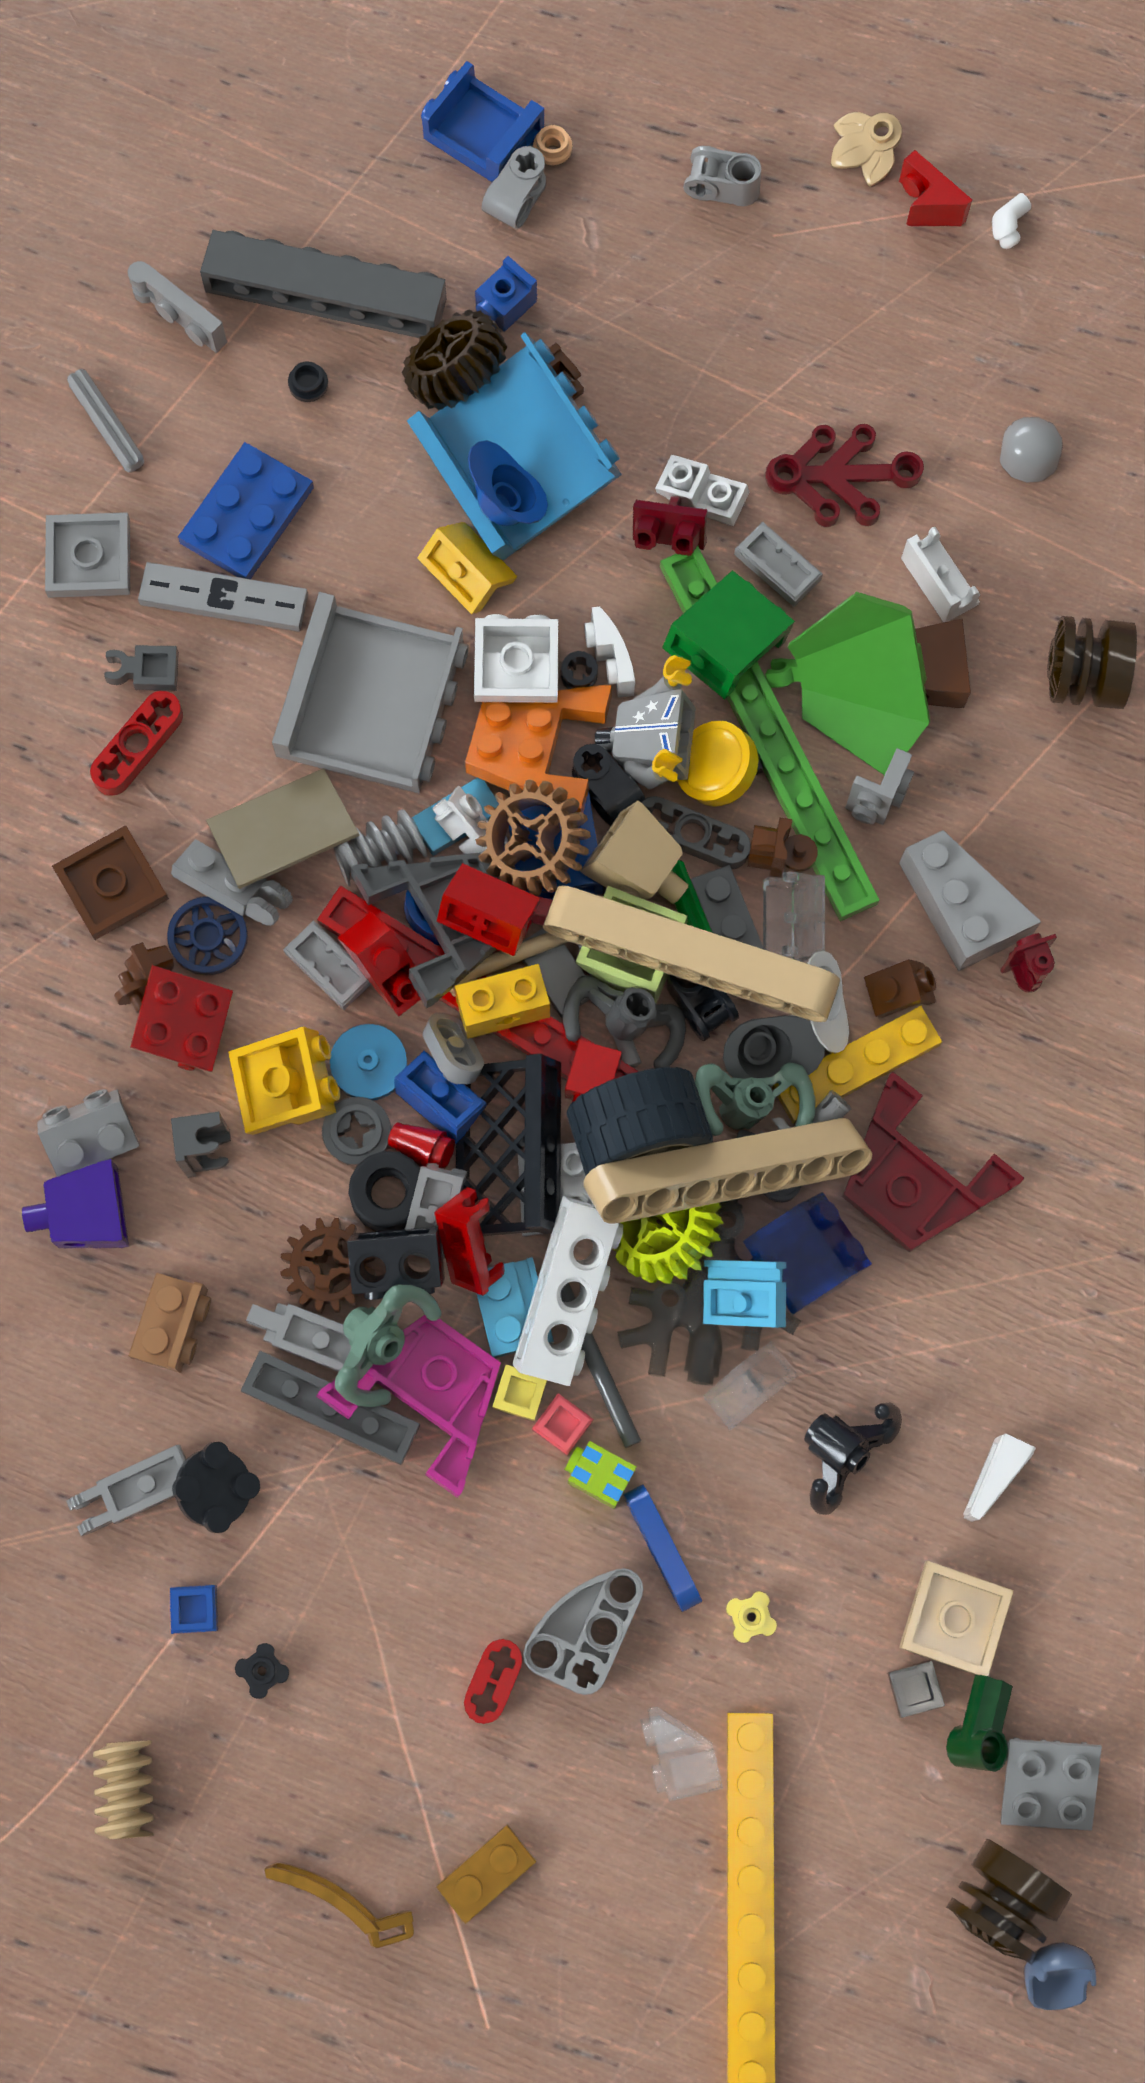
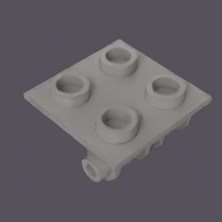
M1019 1738L1009 1739V1742H1007L1008 1757L1001 1824L1092 1830L1101 1745L1087 1744V1742H1081V1744L1064 1743L1059 1740L1049 1742L1044 1739L1040 1741L1020 1740Z

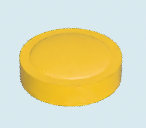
M726 721L704 723L693 730L688 780L677 779V782L688 796L701 804L713 807L730 804L748 790L756 776L758 769L756 745L747 733L732 723Z

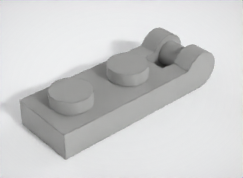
M137 261L129 266L127 273L137 301L141 303L152 302L158 313L170 323L176 321L185 328L189 338L201 347L205 344L217 353L227 343L223 323L149 264Z

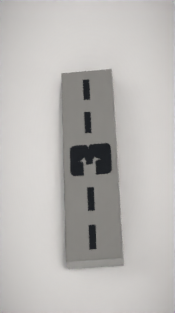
M146 562L138 601L142 606L300 632L308 592L305 588Z

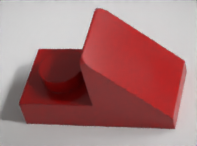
M916 150L911 152L904 159L899 182L910 196L918 199L910 207L906 224L908 226H962L967 221L972 199Z

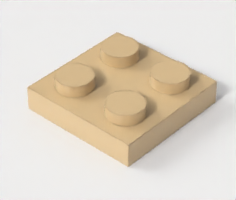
M925 1561L899 1648L975 1675L989 1676L1014 1590L930 1561Z

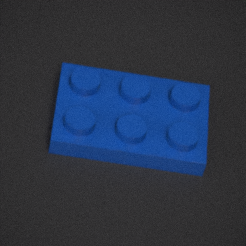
M244 442L179 534V542L181 545L234 576L251 579L314 489L313 481Z

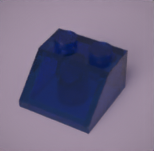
M823 1192L796 1205L743 1241L755 1261L786 1262V1269H782V1282H786V1307L792 1315L838 1290L872 1265L861 1243L853 1237L840 1218L837 1208L827 1199Z

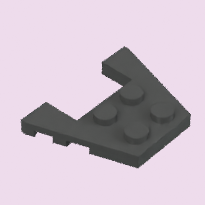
M481 853L430 857V862L406 864L405 860L389 861L388 866L369 868L367 863L357 864L351 868V876L368 905L409 890L442 947L444 955L409 969V979L426 1008L433 1006L497 950L492 946L436 922L443 893L462 863L486 873L490 863H483L479 860L478 856Z

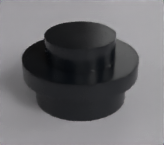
M301 362L289 374V390L300 401H316L324 396L328 389L327 374L322 367L313 362Z

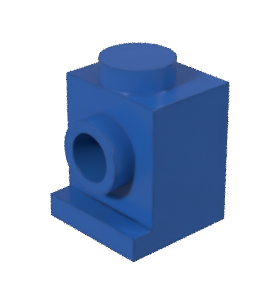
M507 256L503 260V265L475 291L476 311L481 310L484 315H488L491 321H495L498 327L505 332L537 302V280Z

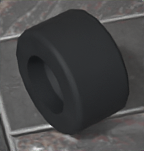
M382 1151L369 1155L360 1162L350 1177L348 1191L354 1213L360 1221L376 1232L405 1229L420 1167L413 1159L404 1154L391 1151ZM386 1176L399 1179L405 1187L403 1201L397 1207L390 1209L378 1206L373 1201L371 1195L375 1182Z

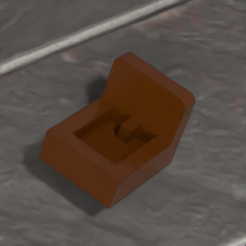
M908 959L864 977L876 1017L883 1018L917 1004L930 1005L936 1002L933 992L936 990V981L932 971L924 963Z

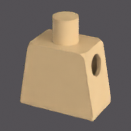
M639 800L620 812L582 867V870H580L585 876L606 888L611 886L645 900L653 897L658 892L671 904H674L688 888V884L671 871L683 854L682 847Z

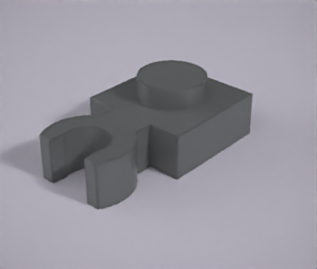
M135 645V657L127 656L120 650L107 651L106 659L108 663H120L121 668L116 672H105L106 682L111 685H121L129 679H133L135 690L177 691L179 658L177 646Z

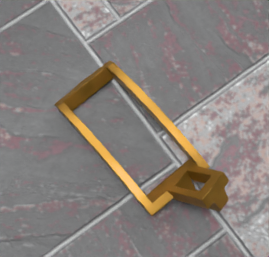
M284 1863L271 1864L264 1869L267 1879L307 1891L330 1903L368 1935L369 1943L374 1948L410 1939L414 1935L412 1924L414 1920L411 1911H402L377 1919L354 1896L337 1884L313 1872ZM402 1926V1934L380 1940L378 1932Z

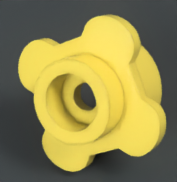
M758 1591L751 1598L745 1600L734 1598L728 1602L726 1612L732 1616L735 1626L733 1635L737 1641L746 1643L752 1636L759 1634L770 1636L775 1632L777 1623L770 1617L767 1607L770 1600L765 1593ZM749 1613H754L756 1616L753 1622L747 1619Z

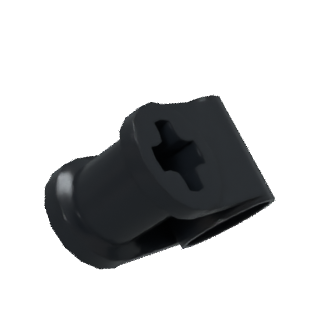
M586 744L575 753L572 777L588 779L590 802L608 825L611 826L620 812L639 800L642 803L646 800L638 784L621 769L602 746ZM587 763L590 767L596 764L599 765L598 772L596 773L593 769L585 772L584 764Z
M668 975V992L683 1011L689 1026L700 1040L706 1041L709 1039V1033L728 1020L734 1022L739 1019V1013L727 993L700 984L692 988H685L677 982L676 976Z

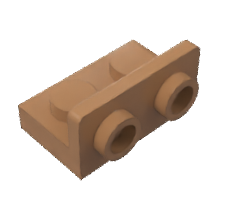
M156 1273L128 1357L181 1373L184 1364L190 1365L198 1340L193 1338L198 1321L204 1323L211 1305V1297L206 1296L208 1289L205 1285L198 1282L193 1284Z

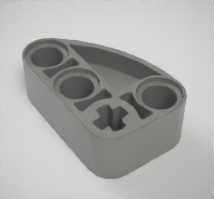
M625 1568L616 1569L592 1578L563 1596L540 1620L525 1645L523 1654L528 1668L535 1674L578 1694L588 1695L598 1691L605 1682L642 1598L643 1584L638 1574ZM627 1577L633 1582L635 1594L632 1600L620 1603L612 1598L609 1588L615 1578ZM601 1618L611 1620L616 1626V1638L608 1645L596 1643L591 1636L592 1624ZM539 1641H548L557 1650V1659L548 1668H540L531 1660V1649ZM584 1660H588L594 1664L592 1671L598 1677L594 1684L587 1681L584 1688L576 1684L578 1676L572 1673V1670L576 1663L583 1666Z

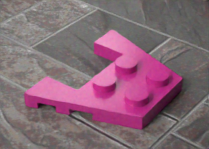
M423 1315L402 1330L405 1342L399 1356L385 1365L373 1364L364 1377L358 1381L357 1387L363 1390H371L374 1384L378 1383L451 1436L425 1475L458 1498L464 1489L466 1476L475 1452L479 1432L486 1415L501 1362L441 1319L431 1321L427 1319L426 1315ZM335 1380L324 1386L316 1396L348 1420L358 1408L357 1405L345 1400L335 1389Z

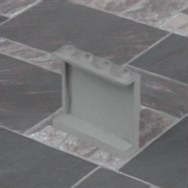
M319 592L272 740L276 757L419 794L423 781L430 782L434 771L435 758L430 757L434 743L441 744L445 734L447 720L442 719L445 706H452L456 697L458 682L453 681L456 669H463L466 663L469 645L464 644L463 628L456 627L453 636L339 607L336 604L334 595Z

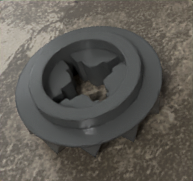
M363 1097L347 1098L335 1104L336 1113L325 1116L322 1126L324 1144L330 1154L343 1163L357 1165L369 1155L386 1149L391 1124L385 1110L376 1102ZM352 1115H355L356 1121H359L361 1127L373 1128L363 1134V1147L359 1148L358 1143H355L353 1137H338L345 1135V1132L351 1130Z

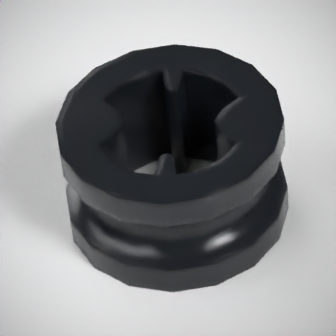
M576 651L564 658L561 666V679L567 689L595 686L598 665L591 654L584 651ZM577 665L586 666L585 671L589 676L586 677L583 674L582 680L574 679L573 671L569 669L572 667L576 670Z

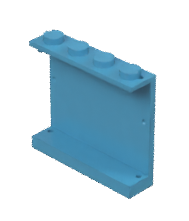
M526 332L520 335L526 346L499 366L500 371L491 376V383L483 385L479 389V393L469 396L467 402L461 400L453 408L446 406L430 418L421 411H418L407 420L491 553L502 560H505L622 475L615 464L620 459L616 450L607 439L602 442L593 431V429L599 426L597 421L585 405L578 408L571 397L577 391L564 372L557 375L550 365L555 360V357L542 339L535 342ZM485 440L498 444L540 483L546 494L548 507L546 515L539 522L531 524L518 523L514 526L506 527L490 521L482 513L478 505L476 484L471 476L468 464V455L473 445L478 441Z

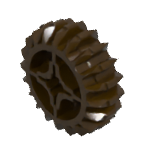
M467 310L462 315L456 312L450 319L446 320L443 318L439 325L434 328L430 327V331L425 336L419 337V343L410 348L411 355L406 357L403 362L405 367L402 375L405 378L404 382L407 384L409 392L428 409L436 408L438 411L446 406L453 408L461 400L467 402L469 396L479 393V389L483 385L491 383V376L500 371L499 364L503 363L506 359L504 353L507 345L504 342L500 328L495 321H491L489 316L484 315L481 310L476 312Z

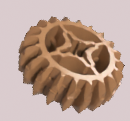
M526 780L523 790L515 783L510 784V797L501 792L495 793L499 805L497 808L490 805L484 806L485 812L491 815L488 822L484 820L477 822L478 827L486 831V835L475 839L476 844L487 848L478 856L479 860L483 863H490L486 870L488 875L493 877L499 876V880L524 891L528 888L530 894L539 896L542 887L548 892L553 893L557 889L556 878L568 884L571 882L567 870L569 868L576 871L582 870V865L575 861L577 854L583 856L589 854V849L580 845V840L590 838V831L578 828L588 820L587 815L582 812H576L580 803L575 798L567 799V790L562 787L554 790L553 784L548 781H542L538 787L535 781ZM537 805L550 806L553 809L546 816L541 814L532 820L521 812L526 808ZM509 825H511L512 836L505 845L506 832ZM526 827L539 833L534 836L538 837L536 844L540 849L527 843L532 840L528 839L530 832ZM562 830L561 843L556 852L553 842L555 836ZM532 856L542 860L545 864L541 868L532 871H518L514 867L520 860L525 862Z

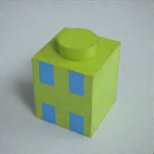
M589 1441L585 1450L578 1446L575 1448L564 1470L571 1473L568 1484L614 1509L636 1466Z

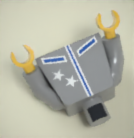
M675 655L667 659L663 668L664 676L654 686L636 696L633 700L622 702L618 706L615 727L597 728L595 732V744L602 746L607 752H612L613 758L625 773L647 789H653L667 780L675 782L677 779L688 780L696 708L684 691L680 689L682 685L688 686L692 682L691 674L685 672L686 668L691 665V661Z

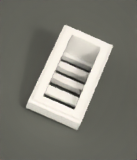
M1008 1434L995 1438L963 1513L964 1519L973 1522L984 1517L1032 1457L1036 1449L1034 1446Z

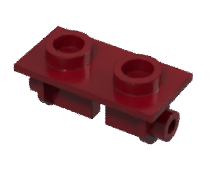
M1035 933L1016 942L1017 947L1008 954V959L1000 969L1001 973L1012 971L1016 983L1022 991L1028 993L1037 991L1042 984V980H1045L1054 968L1055 962L1050 947L1057 938L1056 934L1042 938L1040 933Z

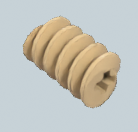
M152 1740L106 1743L105 1747L93 1752L94 1758L107 1762L106 1766L93 1772L94 1777L107 1780L106 1785L94 1790V1796L107 1799V1804L96 1808L94 1815L108 1819V1823L95 1829V1834L107 1837L108 1839L154 1836L152 1832L141 1829V1826L154 1820V1815L140 1810V1807L153 1801V1795L140 1791L141 1787L153 1782V1777L139 1772L140 1768L152 1763V1757L139 1753L140 1749L152 1744Z

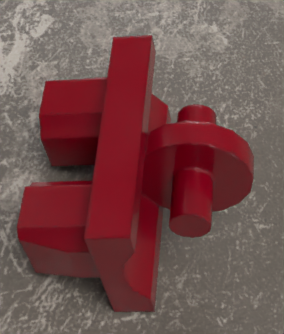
M671 496L669 504L635 500L633 505V540H635L636 548L651 550L656 547L657 543L672 545V550L676 554L688 556L693 554L697 546L700 550H704L707 543L706 522L708 510L681 506V497Z

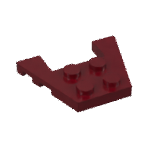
M892 1072L885 1083L864 1138L865 1143L872 1152V1159L862 1171L849 1177L842 1197L908 1252H911L1014 1189L1024 1180V1177L996 1154H993L967 1186L961 1184L896 1131V1128L917 1105L923 1095L896 1073Z

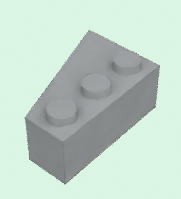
M944 830L905 849L899 864L958 971L1016 944L1018 940L1034 934L1041 921Z

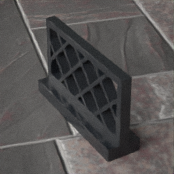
M543 1054L526 1055L524 1060L484 1064L478 1076H484L491 1083V1086L481 1096V1099L488 1105L497 1093L500 1092L510 1104L497 1120L484 1108L480 1115L491 1127L478 1143L470 1137V1128L463 1138L456 1143V1168L467 1171L463 1189L469 1187L476 1190V1203L478 1199L487 1198L484 1192L497 1177L510 1188L496 1205L489 1200L490 1212L480 1223L483 1236L530 1232L552 1234L560 1207L561 1062ZM525 1071V1086L514 1097L504 1085L515 1072ZM494 1074H500L497 1078L493 1076ZM465 1084L468 1088L471 1089V1084ZM519 1111L525 1117V1128L514 1140L504 1129V1126ZM499 1134L510 1146L495 1163L484 1150ZM518 1153L524 1159V1172L514 1183L503 1170ZM480 1157L490 1167V1170L476 1186L469 1179L470 1167ZM517 1196L524 1203V1222L511 1223L503 1215V1212ZM498 1219L501 1224H494V1222Z

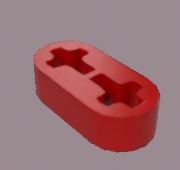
M505 1639L493 1641L486 1647L478 1663L464 1699L466 1713L469 1718L477 1723L486 1724L498 1719L508 1701L523 1661L520 1649L512 1641ZM503 1646L511 1649L510 1658L515 1660V1665L512 1669L505 1667L499 1680L491 1678L495 1662L489 1659L492 1651L500 1652ZM488 1682L496 1685L492 1700L498 1704L495 1712L487 1710L484 1716H480L476 1713L477 1705L471 1702L474 1694L482 1695Z

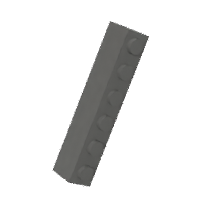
M212 230L200 270L206 293L416 338L425 336L430 331V327L434 328L440 324L447 300L445 279L438 278L429 272L414 273L400 270L391 264L376 265L362 262L358 258L349 255L339 257L325 254L312 247L301 249L284 245L274 239H254L245 237L237 231L222 232Z

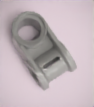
M526 146L517 149L511 155L499 176L490 184L482 201L481 209L483 212L514 229L522 227L532 207L546 187V176L543 172L545 169V159L537 148Z
M698 146L692 150L690 157L693 164L691 174L686 178L683 186L684 191L689 196L698 200H712L737 206H748L758 199L760 195L761 164L754 155L719 150L711 146ZM738 179H748V181H739Z

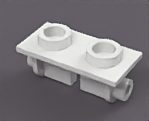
M457 786L448 801L443 799L433 807L432 810L436 813L434 819L453 841L463 833L468 835L469 838L459 845V849L464 854L482 853L487 848L477 845L475 839L485 836L486 831L479 828L477 822L482 820L488 822V820L482 814V808L477 799L471 794H466L460 786ZM505 836V845H506V844L508 843V839H507V837Z

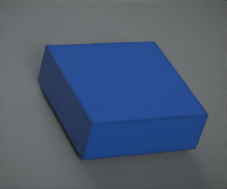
M217 1585L170 1588L171 1634L218 1631Z

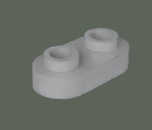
M446 1013L431 1015L423 1030V1038L439 1070L448 1081L454 1084H471L475 1082L484 1066V1060L473 1038L467 1039L463 1022Z

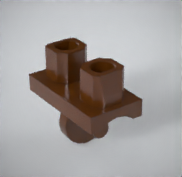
M780 817L777 828L754 825L747 867L770 870L768 881L781 882L785 866L795 872H803L810 869L815 864L818 855L817 846L810 837L802 834L789 837L792 819Z
M141 942L131 946L132 955L124 963L128 971L118 975L123 987L114 994L119 1005L132 1003L136 1013H139L151 966L154 965L170 971L173 970V957L166 945L146 949L144 943Z

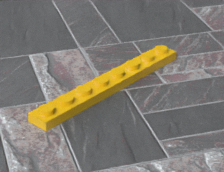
M727 1713V2083H775L773 1713Z

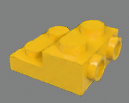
M303 1026L228 1051L246 1134L255 1135L289 1123L300 1125L336 1113L334 1102L340 1099V1090L334 1077L328 1076L325 1061L331 1058V1049L327 1039L323 1035H319V1031Z

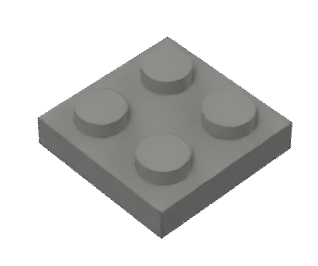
M128 513L46 515L45 592L48 598L130 595V518Z

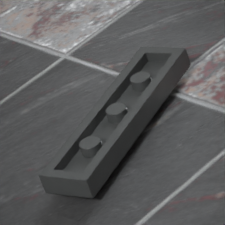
M259 1351L240 1390L242 1393L402 1466L419 1430L420 1423L383 1406H358L348 1420L316 1397L319 1391L330 1382Z

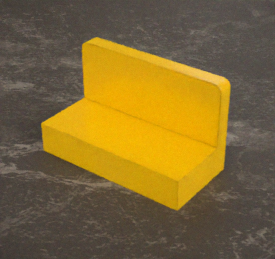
M465 522L437 528L417 557L471 614L480 612L497 588L513 584L517 578V575L502 559L491 553L485 542Z

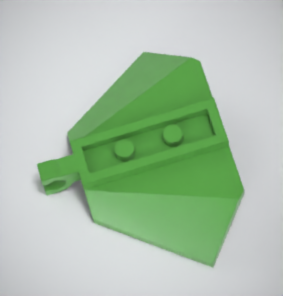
M855 592L789 643L788 648L795 659H772L770 663L772 669H767L765 673L771 688L785 687L793 682H801L802 719L884 776L896 749L908 752L930 723L924 686L927 679L921 643H917L912 611L906 606Z

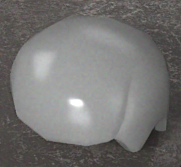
M1023 417L1008 426L1004 433L1000 463L1013 478L1026 483L1043 481L1052 475L1058 467L1063 448L1062 437L1054 424L1039 417Z

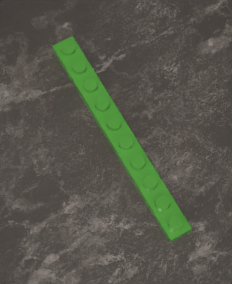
M698 546L691 556L674 554L660 560V569L683 613L717 584ZM756 662L740 677L735 690L727 697V700L742 730L754 741L758 757L763 765V771L788 819H792L791 826L795 834L808 836L815 842L818 855L812 868L841 922L878 905L879 898L758 662Z

